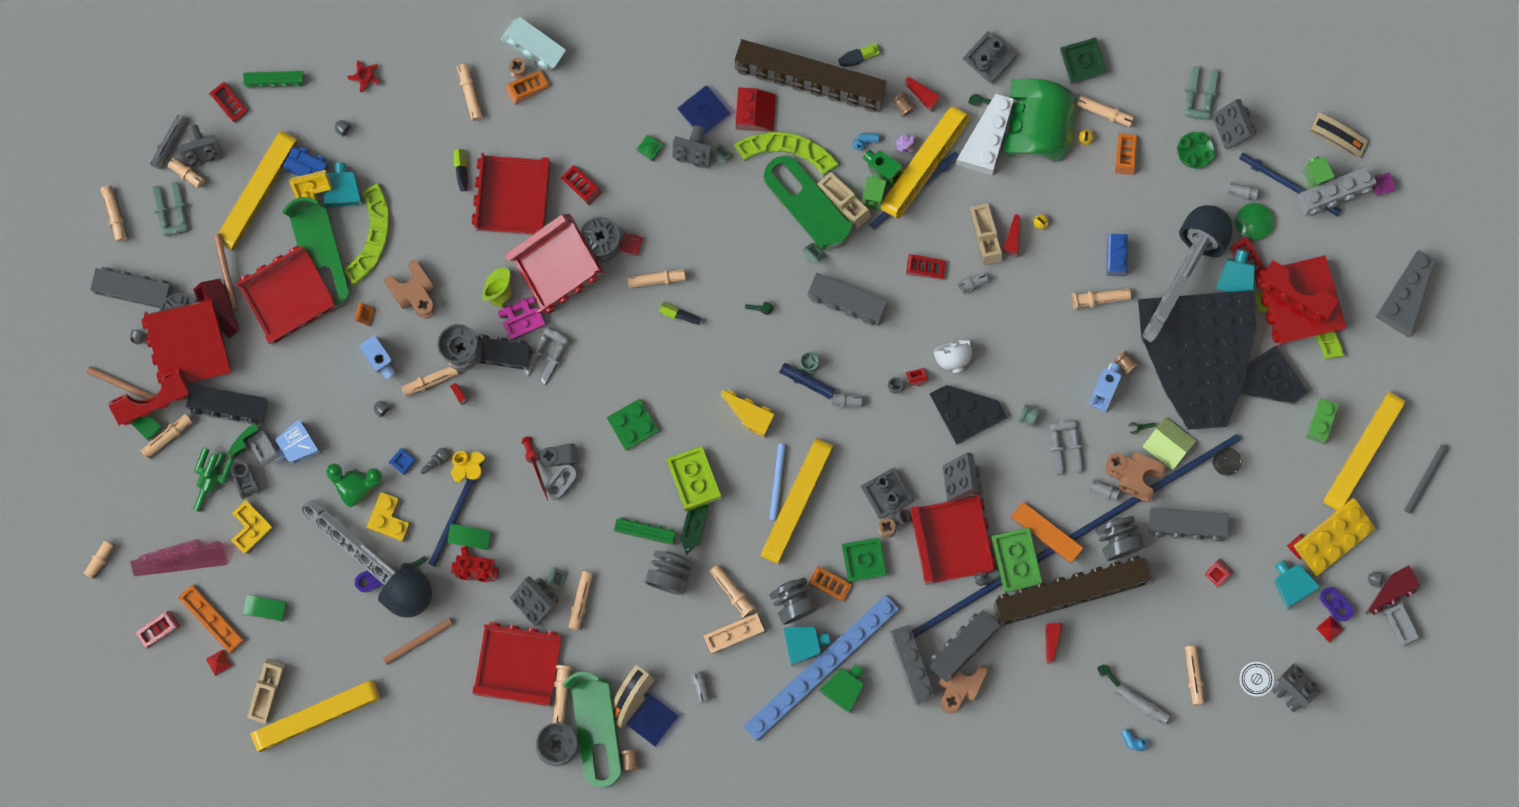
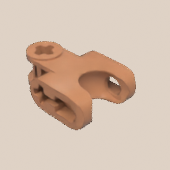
M412 260L408 263L412 277L407 283H398L393 276L386 277L384 282L402 309L411 304L419 317L429 318L434 314L435 307L427 293L435 288L418 262ZM423 304L427 306L426 310L421 307Z
M1137 452L1133 454L1132 458L1121 453H1113L1108 457L1105 470L1109 476L1120 480L1118 488L1121 491L1142 501L1150 502L1154 497V491L1144 483L1143 478L1146 476L1161 478L1166 472V466Z
M981 665L972 676H965L959 671L948 683L941 678L938 685L946 688L941 700L943 711L949 714L957 712L964 697L974 701L988 668ZM954 699V704L956 705L949 707L947 701Z

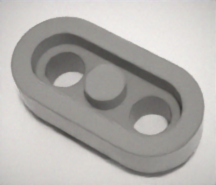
M562 465L548 481L545 489L550 499H560L573 484L577 477L574 467ZM569 472L571 476L564 478V473ZM553 487H557L559 489L557 493L551 492Z

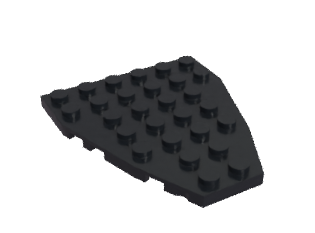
M1253 290L1179 296L1159 334L1152 342L1143 338L1142 335L1163 297L1138 299L1142 342L1147 349L1148 356L1154 365L1155 372L1167 398L1173 404L1175 411L1181 417L1187 430L1227 427L1243 387L1257 329Z

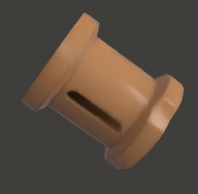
M513 58L509 62L511 76L520 79L526 75L527 68L524 60ZM515 66L521 67V70L518 71V70L515 69L514 67H515Z
M904 92L891 101L892 105L895 104L901 112V117L907 116L915 109V106L911 105L905 97L906 94Z
M1125 350L1113 362L1119 364L1127 376L1139 364L1135 363Z
M890 518L882 519L878 524V532L882 537L889 538L895 532V523ZM889 524L891 531L887 530L884 532L882 525L886 526Z
M638 750L621 751L624 762L623 771L640 770V767L637 766L636 754Z

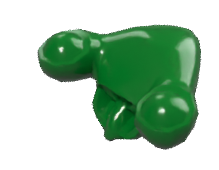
M335 463L328 465L326 469L327 477L335 485L342 501L350 508L356 506L382 480V472L377 468H371L367 472L366 478L363 473L358 472L356 469L346 472L343 476L342 468L339 464Z

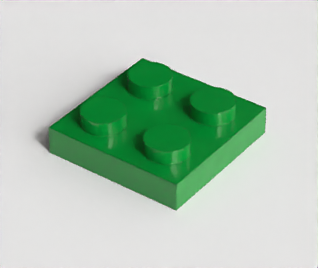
M640 399L606 417L625 451L659 433Z
M880 537L842 544L848 583L886 576Z

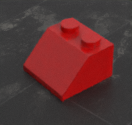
M738 87L736 130L773 132L776 94L757 88Z

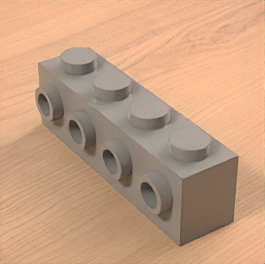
M1367 166L1303 191L1296 198V201L1303 216L1315 215L1326 207L1332 208L1337 206L1339 202L1344 200L1347 202L1354 199L1359 194L1365 195L1370 193L1377 182L1370 167Z

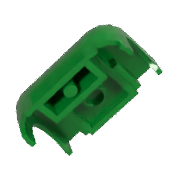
M1012 79L1010 98L1014 100L1009 134H1005L1003 153L1008 156L1031 154L1045 157L1053 162L1062 161V158L1067 154L1068 150H1071L1077 113V100L1074 94L1065 86L1049 80Z

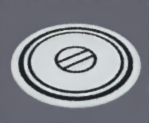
M1251 662L1240 673V685L1251 696H1263L1274 685L1273 671L1262 662Z

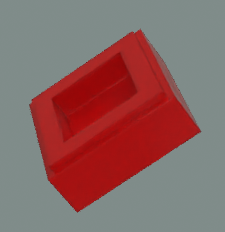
M624 232L619 251L638 256L643 237Z
M458 384L450 385L460 405L466 403L467 400Z

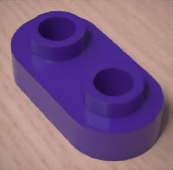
M368 571L358 574L354 582L355 587L363 593L384 586ZM363 580H368L367 586H362Z
M1328 587L1320 593L1319 599L1321 604L1336 620L1345 622L1352 617V606L1335 588ZM1326 595H1331L1332 601H1328ZM1344 609L1346 611V614L1341 615L1339 613V610Z

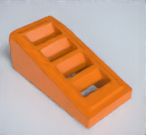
M539 70L508 83L506 91L513 104H517L549 88V84L542 71ZM535 78L540 82V86L537 85ZM529 81L531 82L533 89H531V87L529 86ZM521 85H523V86L525 87V89H526L525 92L523 91Z
M1118 133L1116 174L1134 175L1137 135ZM1122 142H1133V145L1121 144V143H1122ZM1121 149H1124V150H1132V152H1129V151H1121ZM1120 157H1128L1132 159H1120Z
M817 566L809 581V585L841 602L844 601L852 586L850 583ZM819 575H824L820 583L818 584L816 581ZM827 577L830 578L827 587H824L823 585ZM833 582H838L835 589L831 591L830 588ZM841 584H842V585H844V588H843L841 594L838 595V594H836V593L838 592V590H839V588H840V586H841Z

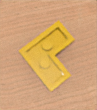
M326 170L290 178L289 181L295 198L308 197L318 202L316 193L328 191L332 188Z
M380 492L366 528L403 542L410 524L393 517L399 499Z
M246 500L232 512L245 527L231 541L244 554L248 553L273 529Z

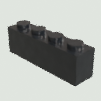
M479 334L478 338L483 347L480 364L528 370L531 346L527 344V341L516 340V342H509L507 338L497 337L496 340L490 339L488 335ZM463 347V349H459V352L461 353L462 350L465 351V347Z
M190 384L186 408L195 415L208 413L213 418L220 419L221 416H225L230 421L239 422V419L247 420L246 423L252 425L255 423L258 425V423H264L268 400L264 397Z

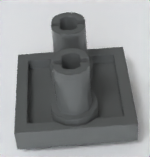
M987 31L963 57V61L992 84L1014 60L1016 54L1007 48L1000 39H997Z
M1241 99L1234 100L1212 114L1225 149L1234 147L1248 137L1254 136L1257 132L1256 129H1253L1255 125L1249 121L1250 112H1246L1248 108L1243 106Z
M198 125L188 127L191 142L178 146L185 165L190 167H197L201 163L213 162L223 157L222 150L215 136L203 138Z
M694 126L689 140L675 136L672 158L681 163H692L698 168H709L712 147L702 144L704 128Z
M967 452L943 465L947 502L953 503L968 494H979V496L982 494V485L977 483L980 467L975 466L973 453Z
M894 467L861 485V489L879 520L913 502L911 495Z
M529 575L519 585L510 599L523 612L526 618L534 626H537L559 600L557 596L552 598L555 595L553 592H550L548 595L545 594L543 589L546 587L544 581L539 584L542 581L541 578H537L534 581Z
M1294 663L1277 679L1279 684L1272 689L1274 694L1281 690L1276 695L1278 698H1282L1287 691L1293 696L1286 703L1288 708L1295 704L1290 709L1292 712H1296L1301 705L1306 708L1321 692L1318 685L1313 680H1310L1304 671Z

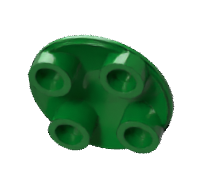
M1204 132L1187 133L1178 142V157L1189 168H1203L1214 158L1215 149L1213 142Z
M1250 203L1243 206L1235 218L1238 232L1243 237L1247 236L1249 241L1260 240L1268 236L1274 223L1270 210L1259 203Z

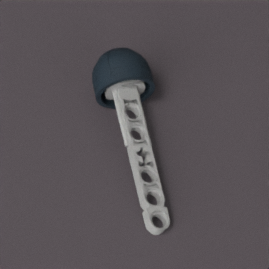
M1203 205L1191 211L1179 230V235L1190 250L1142 335L1149 342H1152L1159 334L1201 256L1220 257L1224 254L1231 241L1233 227L1231 218L1223 209L1217 206Z
M309 500L302 506V513L313 524L315 523L323 533L384 584L378 597V601L393 614L404 618L415 617L427 609L432 599V588L428 578L412 563H408L396 571L329 512L323 511L324 508L316 501Z

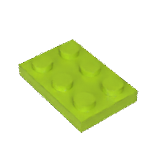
M702 446L666 459L685 512L722 499Z

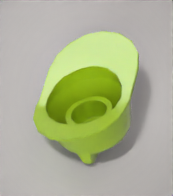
M498 268L488 276L482 294L484 301H489L492 305L504 308L506 301L512 296V289L509 284L511 275L508 268Z

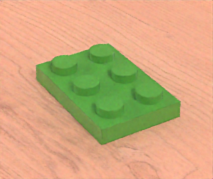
M1029 528L991 536L1004 593L1034 587L1042 583Z

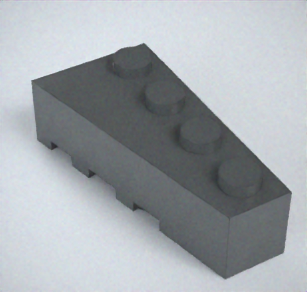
M1420 250L1415 253L1377 313V319L1409 337L1412 333L1435 259Z

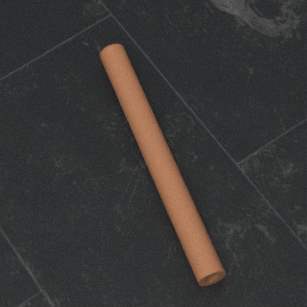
M214 234L213 238L227 297L232 305V309L238 308L221 234Z
M89 366L87 374L146 400L155 396Z
M449 618L383 657V661L386 665L450 627L453 625Z

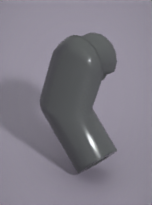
M998 569L986 575L979 572L974 576L975 583L978 586L990 584L1001 578Z

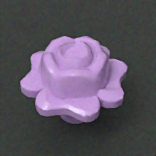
M911 134L901 135L896 140V151L903 152L907 150L908 153H912L915 150L912 146L915 136H911Z

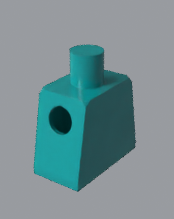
M335 163V173L328 174L332 188L325 191L324 205L326 208L362 205L354 172H347L346 163Z
M1237 249L1235 259H1226L1216 284L1218 290L1228 292L1253 290L1254 263L1247 262L1249 251Z
M1282 560L1275 565L1280 576L1274 580V584L1286 609L1319 588V585L1299 564L1290 569L1285 560Z
M815 627L783 628L791 666L819 656L821 654L819 646L830 644L828 633L817 635Z

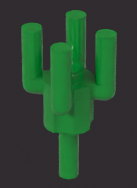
M205 447L202 448L194 468L195 473L200 475L196 486L201 490L193 510L198 512L202 509L207 493L214 492L218 482L221 484L226 483L235 461L227 457L222 473L219 474L226 454L218 452V454L211 453L208 464L204 468L210 449Z

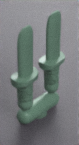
M1195 66L1191 70L1189 87L1185 88V92H1188L1186 107L1188 109L1184 111V114L1194 119L1209 120L1211 118L1209 111L1212 110L1213 98L1218 95V93H1215L1218 70L1214 69L1211 71L1208 89L1203 93V95H1207L1205 101L1206 111L1190 109L1193 107L1195 94H1199V90L1196 89L1199 67Z
M177 182L171 183L176 204L173 206V210L177 209L180 218L179 222L181 223L176 226L167 227L166 211H169V209L164 206L160 187H153L157 206L154 212L159 215L161 227L164 228L162 230V235L164 236L178 235L187 232L189 226L185 224L187 219L184 207H187V203H183L180 186Z

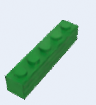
M303 71L243 73V84L249 89L254 87L265 88V86H270L271 88H276L277 86L301 87V85H304Z
M622 517L616 519L614 532L673 545L676 535L673 529L667 528L664 530L656 525L651 527L648 523L639 524L635 520L630 522Z

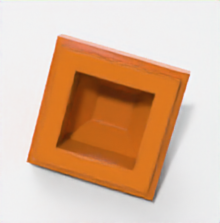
M359 302L355 321L370 326L375 308Z

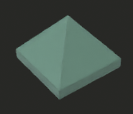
M717 144L711 150V155L716 163H725L733 157V153L721 144Z
M814 243L809 244L803 249L808 262L817 263L826 256Z
M552 566L546 585L561 591L567 573Z

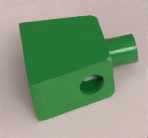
M868 150L863 156V159L868 162L870 172L873 175L883 177V180H886V186L891 190L904 172L902 165L881 150L876 154Z
M856 664L849 673L841 668L820 688L819 692L849 714L864 686L858 680L864 670Z

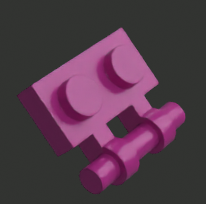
M533 296L527 299H520V302L512 306L507 305L504 309L498 311L500 318L505 316L509 318V320L502 323L510 341L546 326L541 314L537 313L538 307L532 310L529 308L530 305L535 304ZM524 309L525 313L514 317V312Z

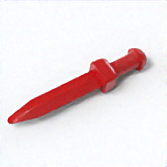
M525 436L521 440L527 452L525 458L529 463H533L541 489L548 501L546 489L536 461L540 460V457L533 449L532 438Z

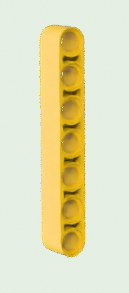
M951 106L884 198L881 204L882 211L897 219L905 213L938 164L967 126L970 120L968 113L955 106Z
M282 130L277 134L219 231L223 246L233 251L237 247L282 172L284 163L289 157L292 148H296L298 139Z
M1390 391L1387 393L1322 503L1336 511L1346 503L1406 400Z
M815 438L760 557L777 565L780 562L834 445Z
M370 680L252 732L250 736L257 752H262L379 700L381 696L374 680Z

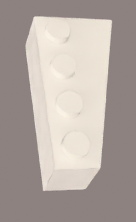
M998 94L994 95L956 160L957 166L989 175L993 174L1014 99Z

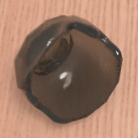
M1223 447L1214 453L1212 464L1214 470L1219 475L1225 477L1232 476L1241 469L1242 458L1235 449Z

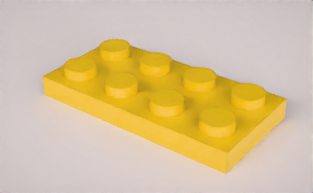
M1352 498L1296 543L1294 548L1312 574L1317 577L1374 531L1375 527L1357 500Z

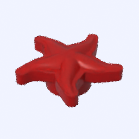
M358 60L356 62L357 72L354 75L347 76L348 80L360 83L359 91L361 93L365 90L368 83L380 85L379 80L373 75L374 70L378 68L377 64L365 67Z

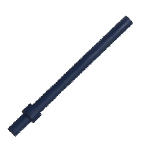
M956 151L945 160L942 159L922 189L941 172L944 173L950 168L949 166L959 156ZM886 212L881 213L869 224L873 230L876 229L891 215Z
M1245 153L1241 154L1239 159L1252 166L1251 169L1256 172L1259 170L1298 194L1306 191L1303 187L1263 165V162L1259 159L1255 160ZM1337 207L1324 208L1337 217L1341 212Z
M465 479L467 481L431 556L429 565L436 566L446 545L450 524L456 523L472 486L476 484L478 479Z

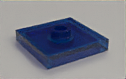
M707 85L677 108L692 128L694 126L704 128L703 136L730 115L727 108Z
M647 693L645 695L646 699L627 721L626 725L656 747L679 716L650 693Z

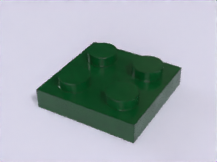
M1096 37L1060 47L1070 84L1107 74Z

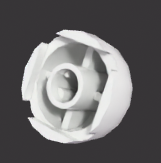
M959 340V343L953 344V342L938 346L933 350L937 364L941 368L952 370L953 373L963 371V366H966L971 361L972 347L970 340Z

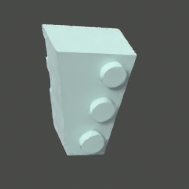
M521 17L513 20L501 37V40L522 52L524 56L538 62V65L544 70L554 69L566 49Z

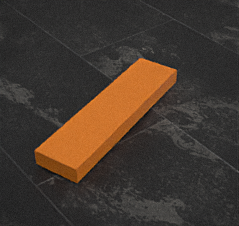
M1024 502L1011 515V519L1023 528H1029L1032 535L1070 564L1083 551V547Z
M193 585L189 586L178 597L230 654L244 642L243 638Z

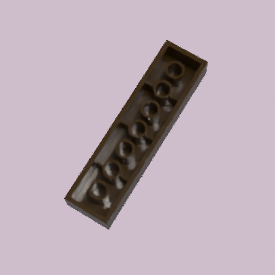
M741 39L735 57V70L741 75L748 76L751 74L762 81L772 80L779 86H785L786 84L792 86V89L797 91H810V94L820 97L824 95L829 100L839 102V100L845 101L849 106H862L869 112H880L886 93V80Z
M1135 556L1129 558L1123 564H1121V561L1109 564L1110 566L1105 569L1102 566L1093 568L1088 574H1084V572L1075 573L1072 575L1073 577L1065 580V577L1053 580L1054 582L1049 585L1046 582L1035 585V588L1032 590L1022 588L1017 590V593L1009 596V593L997 596L998 598L993 604L1000 627L1148 585L1152 579L1145 557Z

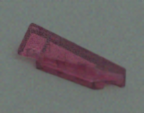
M196 539L139 556V559L130 561L134 576H144L227 565V559L223 544L220 541L203 546L202 541Z

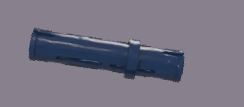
M784 362L779 371L780 374L794 380V383L804 385L829 400L835 391V388L807 375L802 369L798 370L790 366L786 362Z

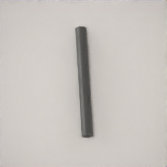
M1441 444L1405 507V512L1412 513L1446 453L1447 446Z

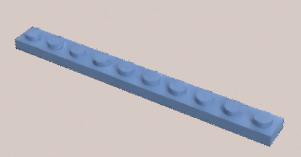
M885 595L743 727L757 741L899 610L898 607Z

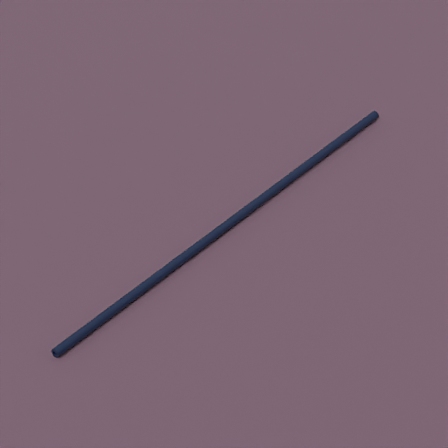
M1235 434L1150 487L1155 493L1239 442V436ZM1131 497L1068 537L1074 541L1141 500ZM1047 548L1036 555L1037 563L1056 552L1051 548ZM1001 578L986 585L912 630L914 638L1001 586Z

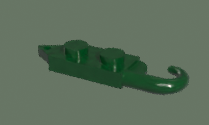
M707 504L687 511L680 537V542L683 543L686 555L700 544L709 511Z

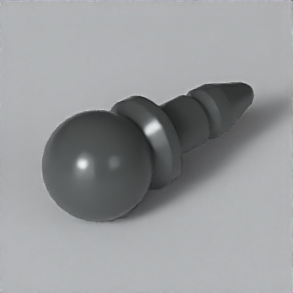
M446 448L436 450L435 455L431 456V460L422 468L420 473H428L436 465L440 467L442 463L447 462L450 458L449 451Z

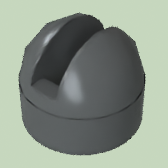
M339 120L335 124V131L341 137H344L351 128V125L344 120Z
M131 330V342L137 345L143 343L146 333Z
M898 377L891 378L888 382L889 391L893 394L901 392L904 385L903 381Z
M378 401L374 405V412L380 418L390 409V406L384 401Z
M902 509L895 513V524L904 526L910 523L911 518L907 510Z
M1378 571L1371 572L1368 576L1370 585L1379 588L1383 573Z

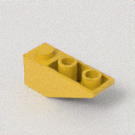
M722 390V398L745 428L765 438L774 419L772 410L765 406L761 408L755 406V402L748 398L740 399L737 397L738 394L731 390H727V392Z

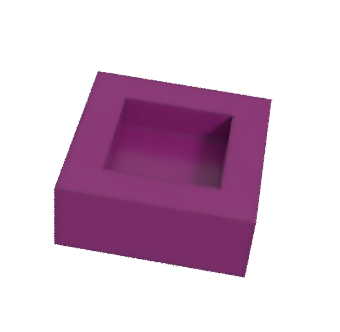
M1390 172L1374 176L1377 182L1373 187L1376 197L1395 191Z

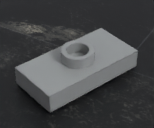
M264 430L247 439L263 467L279 458Z
M1403 603L1384 611L1401 647L1420 638Z

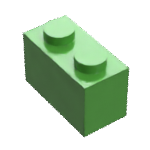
M1317 156L1310 159L1303 171L1310 189L1334 179V174L1326 157L1319 158Z
M877 175L867 177L862 204L869 209L881 210L886 188V180H883V177Z
M1320 398L1305 438L1324 444L1327 441L1339 404Z

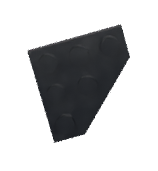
M1275 345L1248 364L1240 395L1293 404L1309 392Z
M949 385L929 393L956 445L1007 419L998 400Z

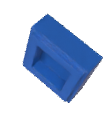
M400 448L389 461V464L404 475L416 460Z

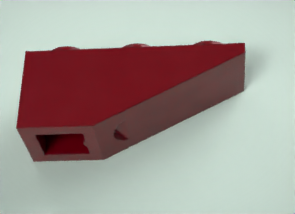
M221 278L200 282L193 289L197 302L204 301L206 297H213L221 330L228 338H232L239 332V325L234 317L232 305L228 300L226 288Z
M1409 565L1388 577L1365 612L1366 615L1371 612L1373 615H1376L1383 611L1382 607L1389 603L1392 606L1400 602L1399 597L1405 594L1409 597L1417 592L1416 588L1420 584Z

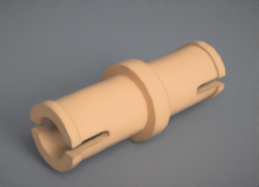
M173 158L169 162L168 168L179 174L182 180H187L197 189L201 187L199 184H204L205 179L195 173L192 167L184 165L177 158Z
M104 540L97 553L92 555L91 558L93 559L83 573L94 579L101 566L106 564L105 560L114 546Z

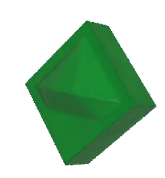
M647 134L636 151L650 161H653L663 145Z

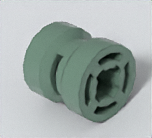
M806 352L800 358V367L804 370V373L812 374L818 370L819 358L813 352Z

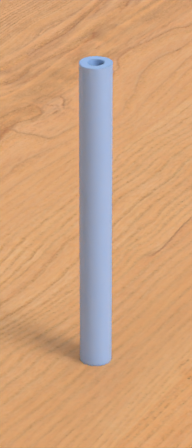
M778 444L769 520L776 521L778 515L785 444Z

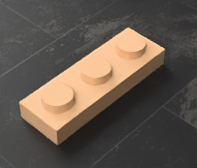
M756 613L704 635V639L710 653L713 654L765 631Z

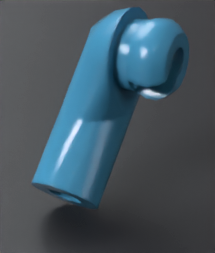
M861 133L853 141V147L855 150L861 151L869 142L878 143L879 133Z
M1129 728L1120 732L1129 749L1144 751L1147 748V740L1144 738H1134Z

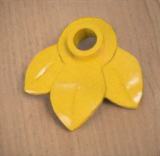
M464 451L456 452L453 456L452 463L454 467L451 471L454 481L461 483L465 477L470 480L480 478L482 471L479 464L485 460V457L479 452L470 454Z

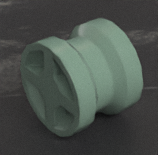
M1025 404L1018 422L1028 423V426L1033 427L1039 409H1032L1029 405Z

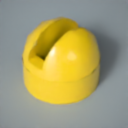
M1088 129L1082 130L1078 137L1079 142L1085 146L1090 145L1094 139L1092 131ZM1085 133H1089L1088 141H1084Z
M1043 214L1037 215L1033 221V225L1037 230L1046 229L1049 223L1047 216ZM1038 218L1043 220L1045 222V225L1042 222H1040Z

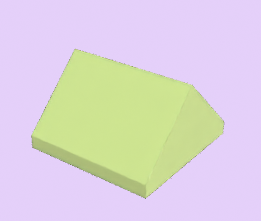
M1166 417L1142 447L1173 471L1195 444L1196 440Z

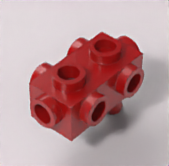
M467 546L460 549L462 556L457 555L456 561L452 562L451 573L455 574L456 578L465 581L472 579L484 583L494 582V579L498 578L499 567H496L495 559L479 558L470 555Z

